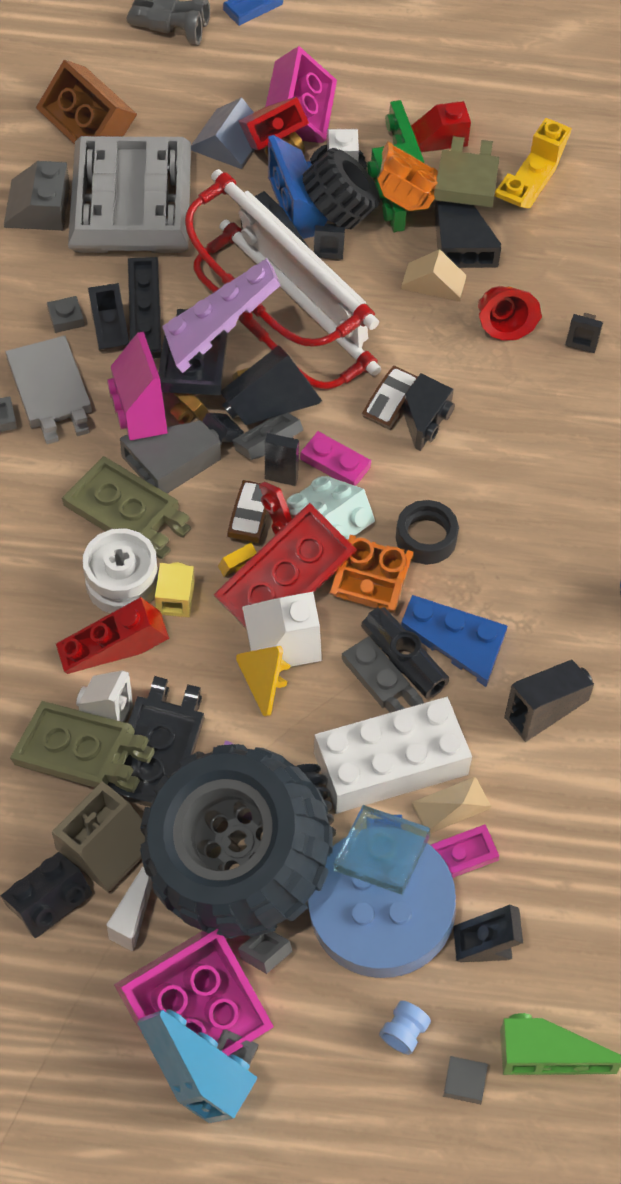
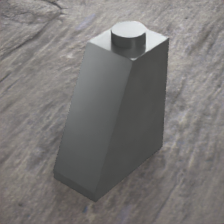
M202 421L167 427V434L136 440H129L128 435H124L120 438L122 458L140 478L165 493H169L221 460L220 446L222 442L219 440V435L214 429L209 430Z

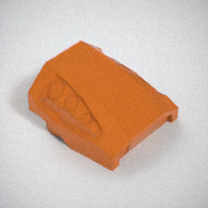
M387 141L382 151L383 161L377 178L383 196L408 211L428 209L435 199L434 192L435 186L438 183L436 181L438 171Z
M350 534L348 541L357 550L336 571L330 595L372 608L385 607L389 612L395 613L414 553L407 550L405 554V551L398 547H390L388 545L385 547L376 544V542L371 543L365 538H356V536Z

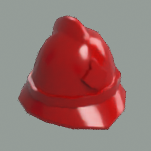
M497 286L486 291L478 301L481 327L491 337L503 341L519 340L534 330L542 318L540 303L529 291L519 290L510 286Z

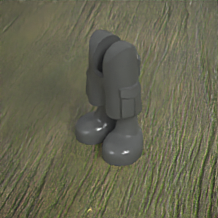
M134 0L126 19L131 25L164 33L172 32L174 26L180 27L185 30L189 43L199 45L202 39V26L206 27L209 23L210 4L208 0Z

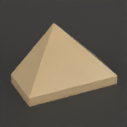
M476 777L412 802V807L427 835L491 808Z

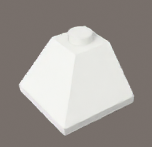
M313 592L281 597L242 607L250 651L281 646L283 649L282 660L291 665L290 667L322 661L320 625Z

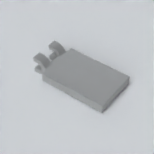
M66 336L5 351L30 427L41 426L46 444L59 441L55 422L71 418L77 436L89 433L86 414L92 412L91 403Z

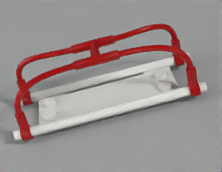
M219 169L215 170L211 176L215 183L198 194V198L191 203L185 216L187 234L199 253L193 264L197 278L212 293L219 290L202 272L201 263L204 260L222 279L224 285L236 279L232 274H227L210 256V253L214 254L228 243L236 244L256 264L267 258L275 270L281 285L280 287L329 335L316 339L300 337L284 328L265 311L266 308L261 303L250 313L244 311L238 320L271 350L277 347V344L269 337V333L253 318V314L261 317L280 335L299 345L316 347L336 340L356 360V363L340 373L339 378L328 382L318 381L308 376L299 368L310 385L315 388H336L344 383L348 384L363 372L370 373L373 377L378 375L381 367L377 364V358L369 351L362 349L363 342L368 339V328L373 330L379 324V320L375 317V312L248 190L243 192L236 185V180L227 172H222ZM222 193L224 195L228 194L240 206L239 216L242 220L243 230L236 223H231L226 219L219 226L223 233L209 242L207 247L204 248L193 227L194 213L200 205L207 204Z

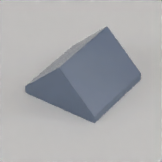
M242 97L216 109L192 143L191 151L242 169L255 149L250 147L238 121L254 113Z

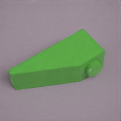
M518 1013L503 1020L500 1029L503 1075L617 1074L621 1067L620 1054L543 1018H532L530 1014Z

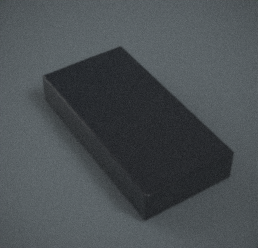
M267 433L265 439V479L296 486L299 470V440Z

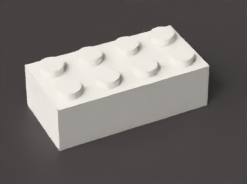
M448 696L315 734L314 755L318 765L321 767V774L328 778L326 788L330 791V799L336 814L467 776L472 760L471 752Z

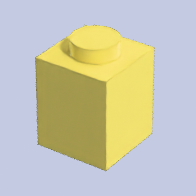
M179 562L171 564L160 563L155 605L162 615L190 618L195 585L194 566H188Z

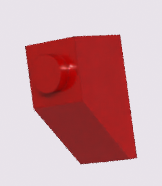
M297 96L264 107L238 121L250 147L257 150L268 146V136L275 135L281 139L309 124Z
M464 101L437 104L411 125L421 152L451 149L453 136L464 137L463 147L468 146L471 120Z

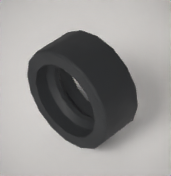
M432 500L415 501L406 506L399 514L395 536L397 547L404 550L405 554L407 550L412 551L414 556L411 561L425 565L439 563L447 559L455 550L459 530L457 517L449 507L440 502ZM417 521H433L445 529L446 537L435 544L419 543L410 537L408 527Z

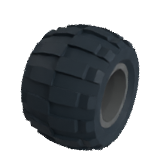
M240 744L217 745V747H213V752L204 754L198 751L179 762L181 767L170 777L165 774L153 789L156 796L151 807H145L140 826L141 832L145 835V842L140 844L143 867L146 875L151 877L153 881L154 893L164 906L182 919L183 922L206 933L218 929L217 935L224 936L225 938L231 939L240 935H248L252 938L276 931L277 924L286 919L294 921L308 908L305 903L315 890L321 891L328 875V869L325 867L327 856L333 853L332 827L329 825L327 818V806L319 790L299 767L294 766L282 755L265 748L255 747L253 750L247 749L244 745ZM251 812L252 821L248 824H243V816ZM225 820L228 821L227 829L224 832L218 833L217 827ZM245 839L244 842L247 847L240 852L241 849L238 843ZM220 846L221 854L217 858H211L210 853L212 849ZM239 864V867L229 870L232 865Z

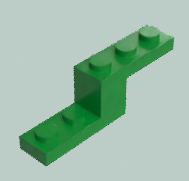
M391 101L389 114H386L385 122L388 132L392 131L393 145L424 163L402 101ZM384 146L372 148L371 161L367 162V170L370 177L374 178L380 200L383 202L384 220L390 222L393 233L405 231L407 210L385 198L377 180L383 161L382 151Z

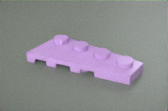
M267 258L162 326L175 364L182 373L191 366L188 361L199 351L205 354L213 346L210 342L223 330L228 333L237 325L236 322L239 316L244 311L248 313L253 311L281 286L275 270Z

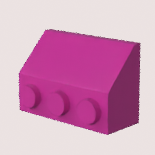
M297 46L275 61L265 107L297 96L309 124L295 132L302 141L323 143L327 137L337 80L300 46Z
M140 332L134 336L111 365L112 378L107 379L110 398H112L114 410L117 413L120 430H127L129 440L168 433L160 377L144 332Z

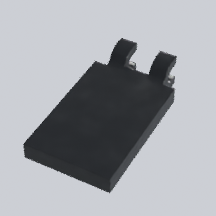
M177 309L176 316H179L188 309ZM225 330L219 333L210 342L213 346L205 354L199 351L188 361L191 366L183 373L175 364L166 335L164 334L158 371L162 392L221 395L228 333Z
M154 676L148 698L137 696L128 722L135 730L134 735L148 737L149 742L147 746L152 747L155 753L149 763L137 760L130 754L126 758L124 765L132 766L134 771L131 776L138 777L140 780L134 793L123 790L112 782L108 783V786L126 801L151 807L156 796L153 789L165 774L170 777L181 767L179 762L194 753L205 719L204 713L198 712L202 701V696L200 695L201 687L187 684L182 704L179 706L165 702L169 693V687H167L168 679Z

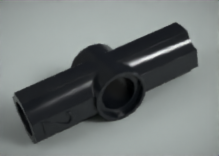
M377 607L369 612L368 616L362 621L361 628L389 657L394 666L411 681L425 698H433L440 693L449 683V676L421 647V640L414 632L406 631L385 607ZM400 650H407V651H409V652H411V653H410V654H402V653H400L399 651H400Z

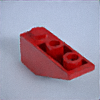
M140 597L56 643L63 670L65 673L70 674L142 654L168 640L169 636L161 611Z

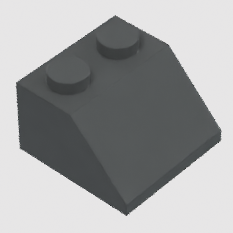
M36 161L11 180L4 228L63 231L70 190L67 162Z

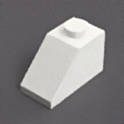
M327 129V151L330 148H337L358 161V129Z
M122 670L94 675L88 686H83L78 694L76 705L79 706V711L125 722L133 707L129 673Z

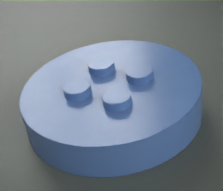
M387 828L360 831L342 839L333 846V853L327 856L325 867L328 869V875L321 891L315 890L308 899L312 927L325 952L344 968L354 973L374 978L402 976L430 962L446 944L452 932L456 915L455 885L451 872L441 855L421 838L408 832Z

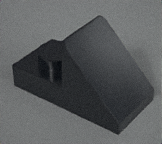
M119 283L89 287L91 315L94 321L98 350L128 345L129 339Z
M510 904L453 926L456 961L461 963L511 960V948L523 944L520 910L518 907Z

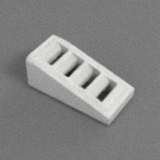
M144 867L141 868L106 924L109 940L130 951H133L136 946L153 881L151 877L146 875Z

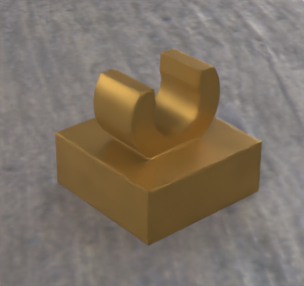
M174 393L180 403L176 404L170 413L180 424L190 423L193 416L202 421L206 414L210 413L204 404L193 394Z

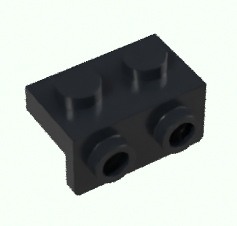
M57 852L52 857L44 860L39 867L23 879L16 881L11 888L0 896L5 905L24 922L29 933L34 938H37L90 898L92 891L80 869L60 852Z

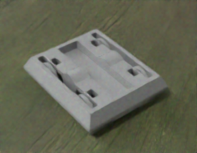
M81 136L75 141L68 248L77 253H107L108 250L152 251V253H182L186 251L189 245L185 216L190 206L191 142L184 137ZM168 171H170L171 185H176V194H169ZM88 185H92V194H86ZM86 201H91V206L86 204ZM168 202H175V208L174 205H168Z

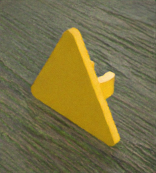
M281 646L236 655V661L263 716L271 715L276 687H285L288 682L281 676H278L282 670H288L291 666L282 660L283 649Z

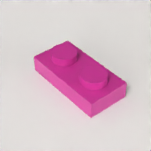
M319 431L316 432L300 452V460L334 479L354 486L359 483L371 468L370 459Z
M486 824L431 844L446 862L453 878L499 861L498 851Z

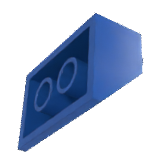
M275 135L268 136V179L277 202L303 239L314 237L315 225L325 226L327 221L330 220L317 209L304 187L303 173L312 164L310 161L306 162L303 152L299 148Z

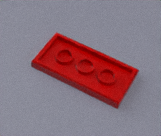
M309 503L213 595L246 629L243 606L308 592L314 593L357 549Z

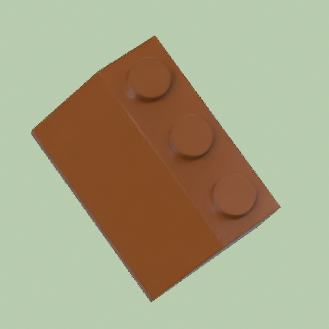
M63 60L36 106V109L74 144L81 136L124 137L137 116L134 110L89 69L67 60Z

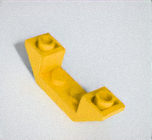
M545 118L533 135L530 154L515 176L507 173L496 189L494 196L519 207L531 208L555 172L572 128Z

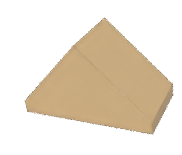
M439 249L408 263L401 289L460 302L466 274Z

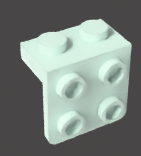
M321 476L314 479L310 486L300 493L291 495L286 502L292 519L311 503L347 540L350 534L356 536L375 522L365 490L329 476Z

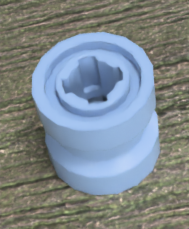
M399 1001L393 1010L394 1018L391 1022L385 1023L379 1035L385 1043L395 1050L410 1055L417 1046V1036L427 1030L431 1019L414 1004L407 1001Z

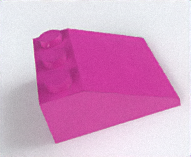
M218 929L210 933L201 931L114 984L137 1026L139 1019L160 1010L165 1012L172 1010L187 1021L186 1027L196 1034L202 1032L209 1035L217 1043L224 1029L242 1036L236 1042L227 1040L222 1050L227 1056L244 1046L240 1043L246 1040L251 1042L274 1027L225 937L217 935Z

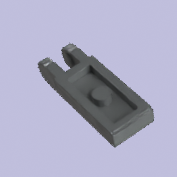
M369 636L342 653V660L379 705L382 708L385 707L389 713L405 709L397 700L401 696L411 707L424 703L420 694L417 693L414 687L410 686L407 679Z

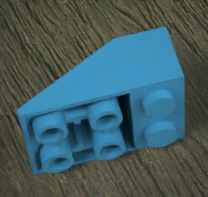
M160 1010L140 1018L137 1024L177 1101L207 1123L234 1119L258 1078L248 1071L250 1068L249 1064L238 1056L232 1054L227 1056L217 1049L218 1043L216 1040L205 1033L198 1032L196 1034L185 1026L187 1021L172 1010H167L166 1012Z

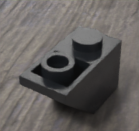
M420 373L405 394L403 411L414 447L419 451L422 450L427 441L432 442L439 431V424L443 419L448 420L455 407V403L452 402L454 389Z

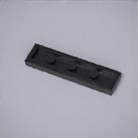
M158 257L128 258L130 341L137 333L144 332L153 359L161 358Z

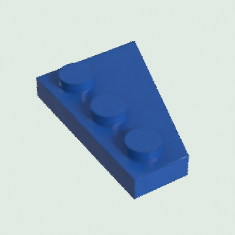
M412 595L401 622L406 631L408 630L418 635L421 643L431 650H438L452 660L451 664L460 670L466 669L477 677L476 681L487 687L507 631V625Z

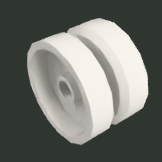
M111 529L98 534L88 543L83 554V571L86 590L93 604L102 611L112 613L140 597L149 603L153 601L156 593L158 569L156 551L149 539L141 533L130 529Z

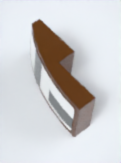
M393 365L362 412L363 417L391 430L404 407L405 394L418 376Z
M242 481L230 519L227 537L256 543L260 542L268 512L261 502V497L263 496L259 488L261 483Z

